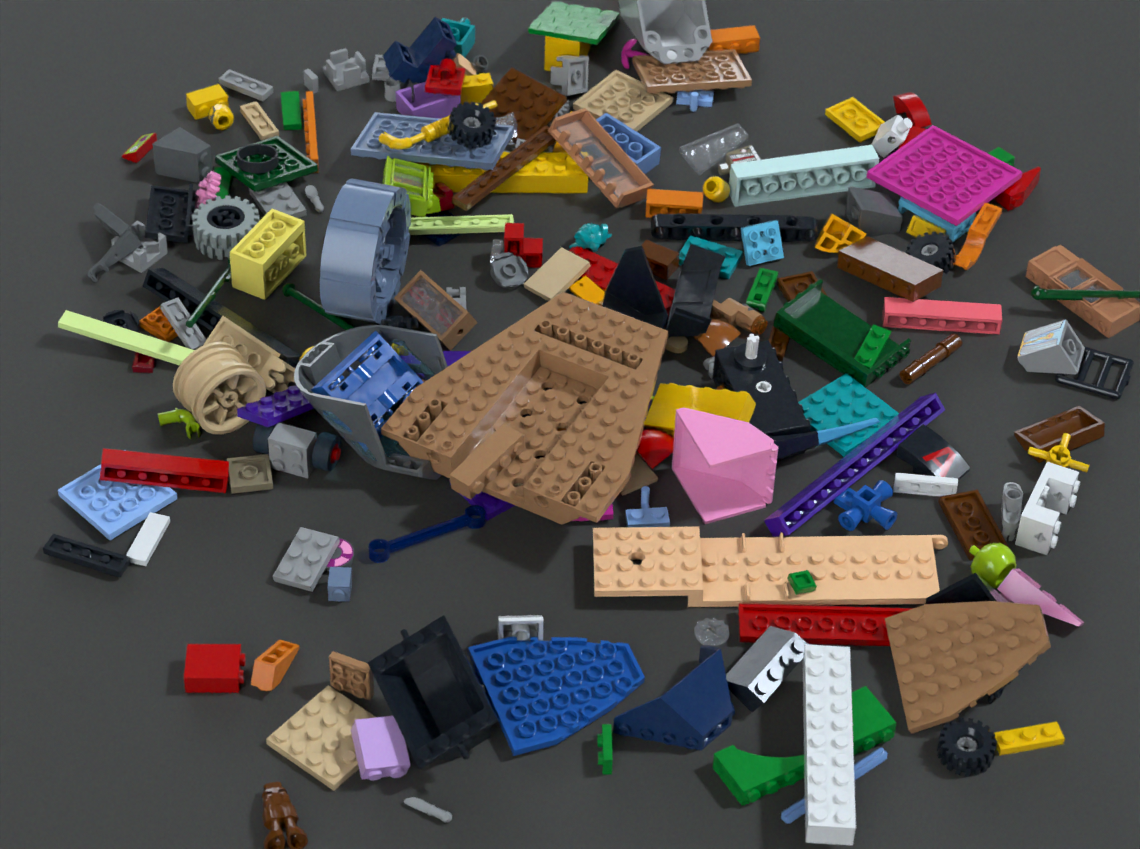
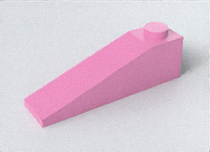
M1012 569L997 588L1001 592L1000 595L1008 602L1039 605L1043 614L1076 626L1084 624L1080 618L1064 605L1057 604V600L1050 593L1044 590L1041 591L1039 589L1041 586L1020 569Z

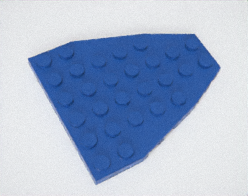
M507 637L468 647V655L481 684H484L488 700L499 720L498 722L514 756L560 743L611 711L642 685L645 679L628 643H611L601 640V643L598 644L587 642V638L551 637V641H538V637H530V641L517 640V637Z

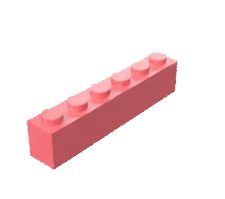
M884 298L883 327L1000 335L1002 324V308L1000 304L923 299L912 302L905 298Z

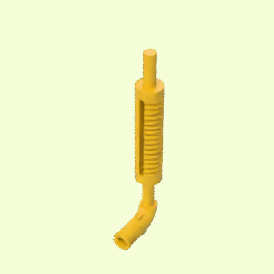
M493 100L484 104L483 108L488 107L491 110L497 107V103ZM450 115L422 127L421 133L410 138H396L387 132L381 133L379 142L391 149L398 150L411 148L413 144L422 140L431 142L448 134L447 128Z

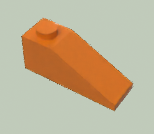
M279 639L254 660L251 685L258 687L262 691H272L280 684L299 651L300 645Z

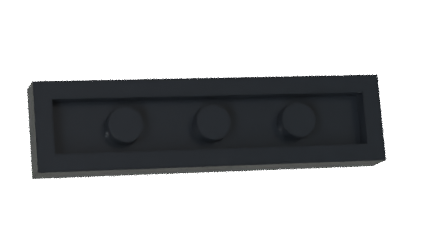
M52 534L43 547V552L46 555L117 577H121L130 564V557L57 534Z

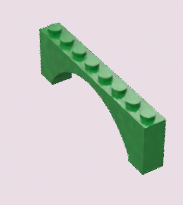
M866 686L851 692L853 756L864 750H870L877 744L888 742L895 735L896 721ZM734 745L714 753L713 769L741 806L753 803L767 794H773L787 785H793L798 780L805 778L804 755L767 757L736 749Z

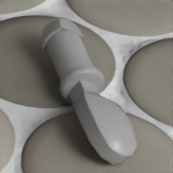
M308 185L305 188L306 196L311 199L315 210L322 213L324 206L321 204L319 196H317V189L312 185Z

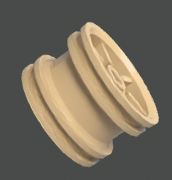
M213 342L199 347L183 360L174 376L173 392L178 401L188 411L192 412L194 419L206 432L226 434L241 428L249 422L237 417V409L246 406L247 403H254L259 401L260 398L265 397L266 384L258 372L246 363L244 357L233 345L226 342Z

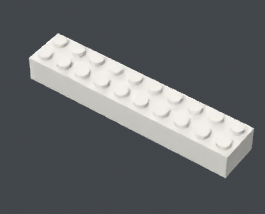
M805 644L803 656L806 843L853 845L856 819L850 647Z

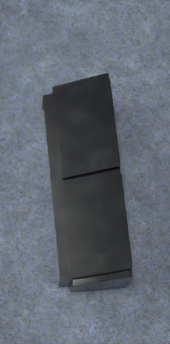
M693 244L690 245L678 275L665 329L668 331V337L698 336L700 333H706L712 320L710 319V313L720 269L725 259L724 255Z

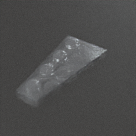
M737 123L679 147V153L700 176L724 158L728 152L733 151L747 141L749 135Z

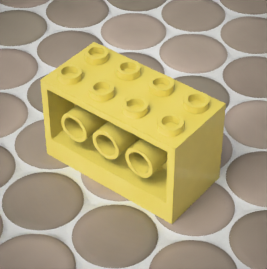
M271 209L229 252L232 287L265 300L306 257L305 221Z

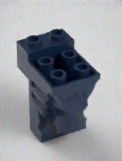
M434 17L410 47L395 40L383 55L385 66L388 68L389 76L393 80L405 83L409 79L412 83L420 84L426 82L430 65L440 66L442 60H454L456 58L453 49L457 43L449 24Z

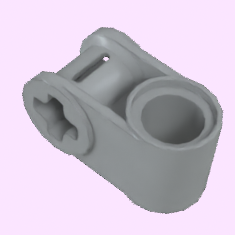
M388 74L385 80V99L396 101V91L407 88L409 79L402 83L399 80H393Z

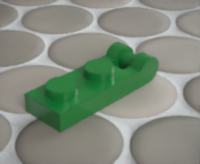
M764 268L759 269L746 301L748 306L758 308L759 311H766L767 303L778 278L777 271Z

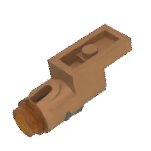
M732 298L726 299L721 304L713 300L710 319L725 321L734 327L738 325L754 334H762L767 328L768 322L765 320V317L746 303L741 304Z

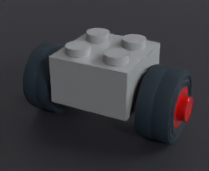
M282 422L270 427L257 424L253 436V449L259 453L269 454L270 467L272 469L309 478L314 468L332 471L341 453L342 442L340 436L322 432L317 438L316 432L282 424Z

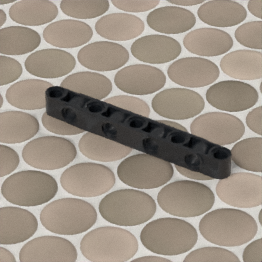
M656 214L651 218V235L656 239L688 240L690 236L707 241H742L740 228L777 220L781 242H810L818 238L817 220L810 216Z

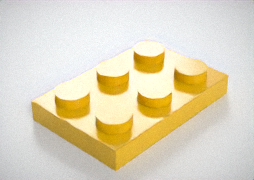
M854 97L825 110V115L858 142L875 136L880 125L884 123L882 119Z

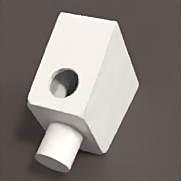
M896 115L880 125L871 145L883 158L905 141L912 127L911 120L908 118L903 119L901 116Z

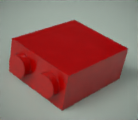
M187 644L184 671L185 693H239L240 684H244V670H241V668L246 666V653H242L241 644Z

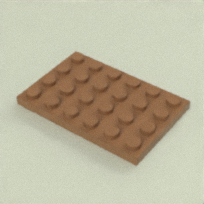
M735 49L705 51L696 62L690 61L664 65L652 55L632 57V63L646 92L650 94H658L659 92L675 93L676 91L692 92L701 89L709 91L716 88L725 90L732 87L745 88L752 85V79Z

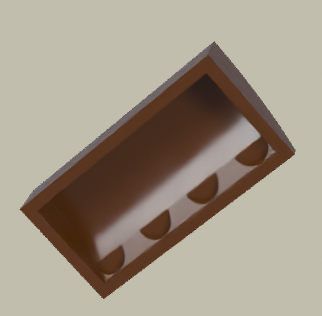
M1077 406L1014 432V436L1027 453L1029 447L1049 452L1052 447L1060 444L1063 434L1068 433L1071 435L1067 449L1070 451L1104 437L1105 423L1081 406ZM1030 455L1038 463L1046 461L1045 459Z

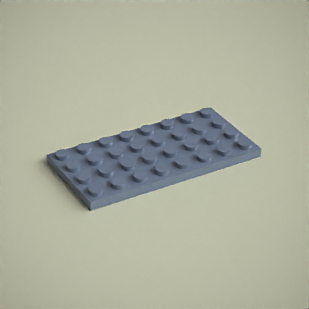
M375 112L353 144L351 155L377 159H387V156H389L391 159L396 158L413 163L422 162L431 165L441 164L449 167L460 166L493 170L514 134V126L496 124L492 140L489 141V144H484L483 147L476 145V148H472V145H468V148L464 147L463 143L459 145L457 140L453 141L451 139L452 135L446 134L431 142L422 140L413 144L411 148L398 150L391 149L387 145L380 143V134L387 132L396 138H410L421 133L422 127L439 119Z

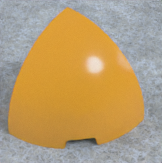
M831 213L817 238L815 248L825 252L837 253L839 250L863 239L867 234Z

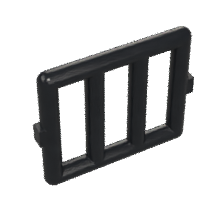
M1085 347L1083 354L1086 356L1077 379L1065 377L1066 374L1057 373L1055 380L1057 383L1120 399L1125 385L1129 384L1131 377L1129 375L1134 362L1132 359ZM1093 357L1105 360L1096 385L1084 382ZM1112 363L1124 365L1115 390L1104 388Z

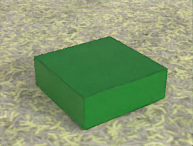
M808 570L788 575L787 579L796 595L816 590L817 585Z

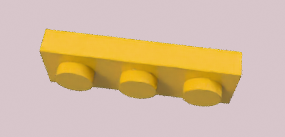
M1057 722L994 732L999 755L1063 745L1065 741Z

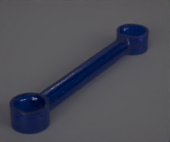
M472 505L466 508L465 515L391 541L374 539L368 546L369 558L373 562L383 563L389 559L390 553L466 526L472 529H479L486 523V511L479 505ZM478 515L480 518L473 519L470 516ZM376 549L385 550L384 552L380 553L374 552V550Z

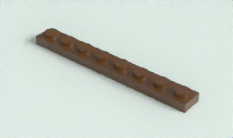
M545 125L497 162L493 170H487L452 197V204L466 211L550 147L556 142L555 138L548 132L550 127Z

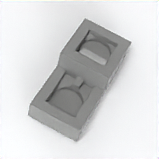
M376 55L375 63L373 64L372 80L385 81L389 74L388 68L385 66L383 55Z

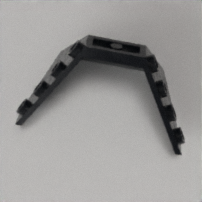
M643 246L627 248L624 250L605 289L602 306L665 330L668 314Z
M974 573L927 597L925 604L1008 601L977 573ZM1004 686L988 696L989 704L995 698H999L1002 695Z

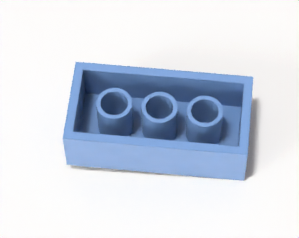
M608 113L596 119L644 174L659 164L660 146ZM594 144L584 147L599 158L604 157L603 153Z

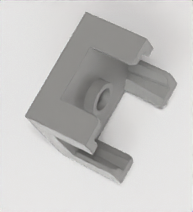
M136 221L132 224L131 229L141 241V245L119 261L142 273L168 253L166 236L158 233V242L145 238V225ZM119 236L111 240L112 246L119 239Z

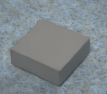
M310 69L303 70L304 85L310 91H313V94L319 91L318 77Z

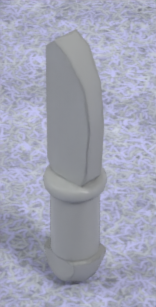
M410 797L404 800L405 804L428 813L429 816L432 815L439 818L443 822H450L452 820L450 812L441 810L422 799Z

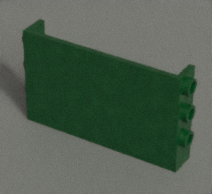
M819 279L814 284H810L805 291L798 293L793 300L786 302L776 312L773 326L843 375L847 373L866 388L877 378L883 377L888 369L894 368L898 361L902 358L905 359L909 355L911 340L908 338L899 345L889 338L875 365L868 369L854 358L872 326L822 293L823 280Z

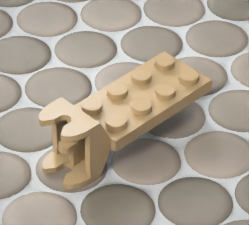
M222 316L204 343L206 345L213 342H226L233 345L244 357L246 363L251 365L263 378L266 389L272 393L288 389L289 382L295 383V368L279 358L280 353L224 316Z

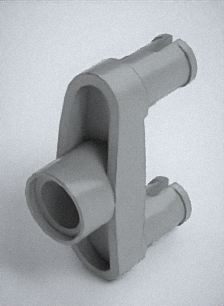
M1008 482L1004 485L1002 495V535L1006 541L1008 535L1009 541L1014 540L1022 507L1023 491L1019 484Z

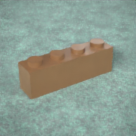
M506 424L501 425L449 475L451 489L470 500L476 494H479L490 481L496 478L502 469L508 467L510 462L523 452L525 448L523 434Z

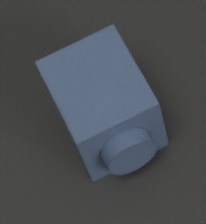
M330 567L328 601H350L352 568Z

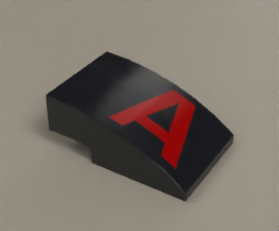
M924 424L898 445L897 457L912 465V472L916 475L958 478L959 481L970 471L969 465L946 440Z

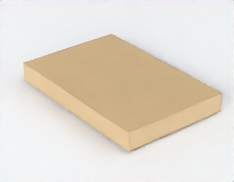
M561 247L524 283V287L550 301L560 293L565 292L591 267L590 263Z

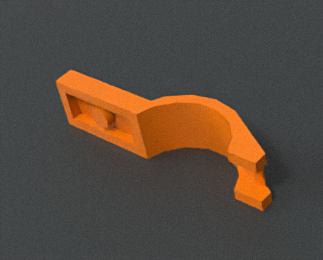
M984 203L970 226L966 241L959 254L956 255V263H953V265L968 270L976 263L987 237L1002 214V208Z

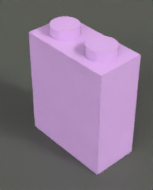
M394 716L356 719L351 728V734L361 779L378 780L382 777L391 776L392 778H399L406 775L410 766V760L405 739Z

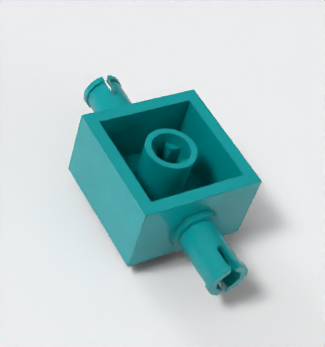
M442 18V21L449 24L457 45L453 49L455 54L459 53L465 58L475 44V26L470 25L471 23L467 18H461L460 22Z

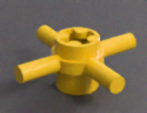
M1064 433L1060 444L1052 447L1049 452L1029 447L1028 450L1029 455L1045 459L1046 463L1050 462L1065 468L1070 467L1087 473L1090 466L1071 459L1070 452L1067 449L1071 435L1068 433Z

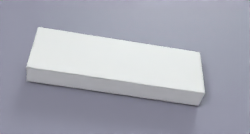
M895 473L893 492L938 497L956 494L958 478Z
M149 513L126 556L130 557V563L143 566L148 564L170 523L169 516Z

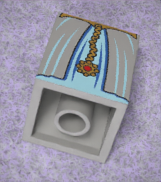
M1063 320L1025 332L1017 358L1027 372L1077 374L1085 347L1067 320Z

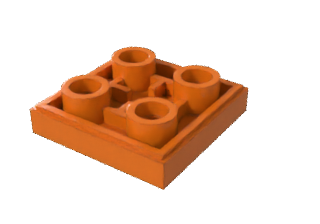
M160 307L139 320L141 328L160 340L170 342L178 336Z

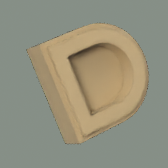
M684 336L670 337L667 340L665 349L674 353L685 352L688 340Z

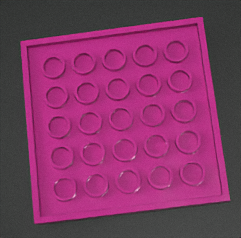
M932 125L867 171L866 178L958 226L982 208L985 202H990L1022 177V171Z

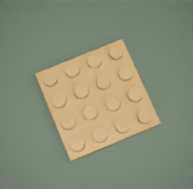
M615 70L575 101L573 109L577 111L586 108L595 119L608 113L637 132L671 105L673 97L664 92H659L658 94L647 93L641 81Z
M328 685L266 739L267 745L335 791L359 769L351 734L354 721L356 719L377 717Z

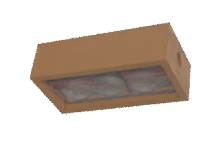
M421 270L394 297L412 317H417V321L430 333L437 334L439 341L450 351L478 323L465 308Z

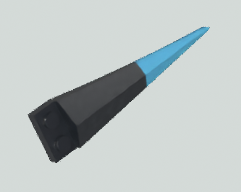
M872 418L836 428L769 437L778 446L777 462L877 424L880 421L877 418Z

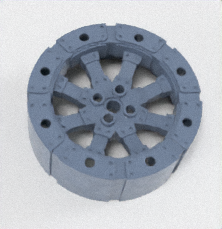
M349 179L341 188L327 225L321 257L320 298L325 313L381 324L380 320L385 319L386 315H389L395 303L394 297L398 294L401 285L400 278L404 273L410 239L408 230L411 225V207L409 195L405 188L358 179Z

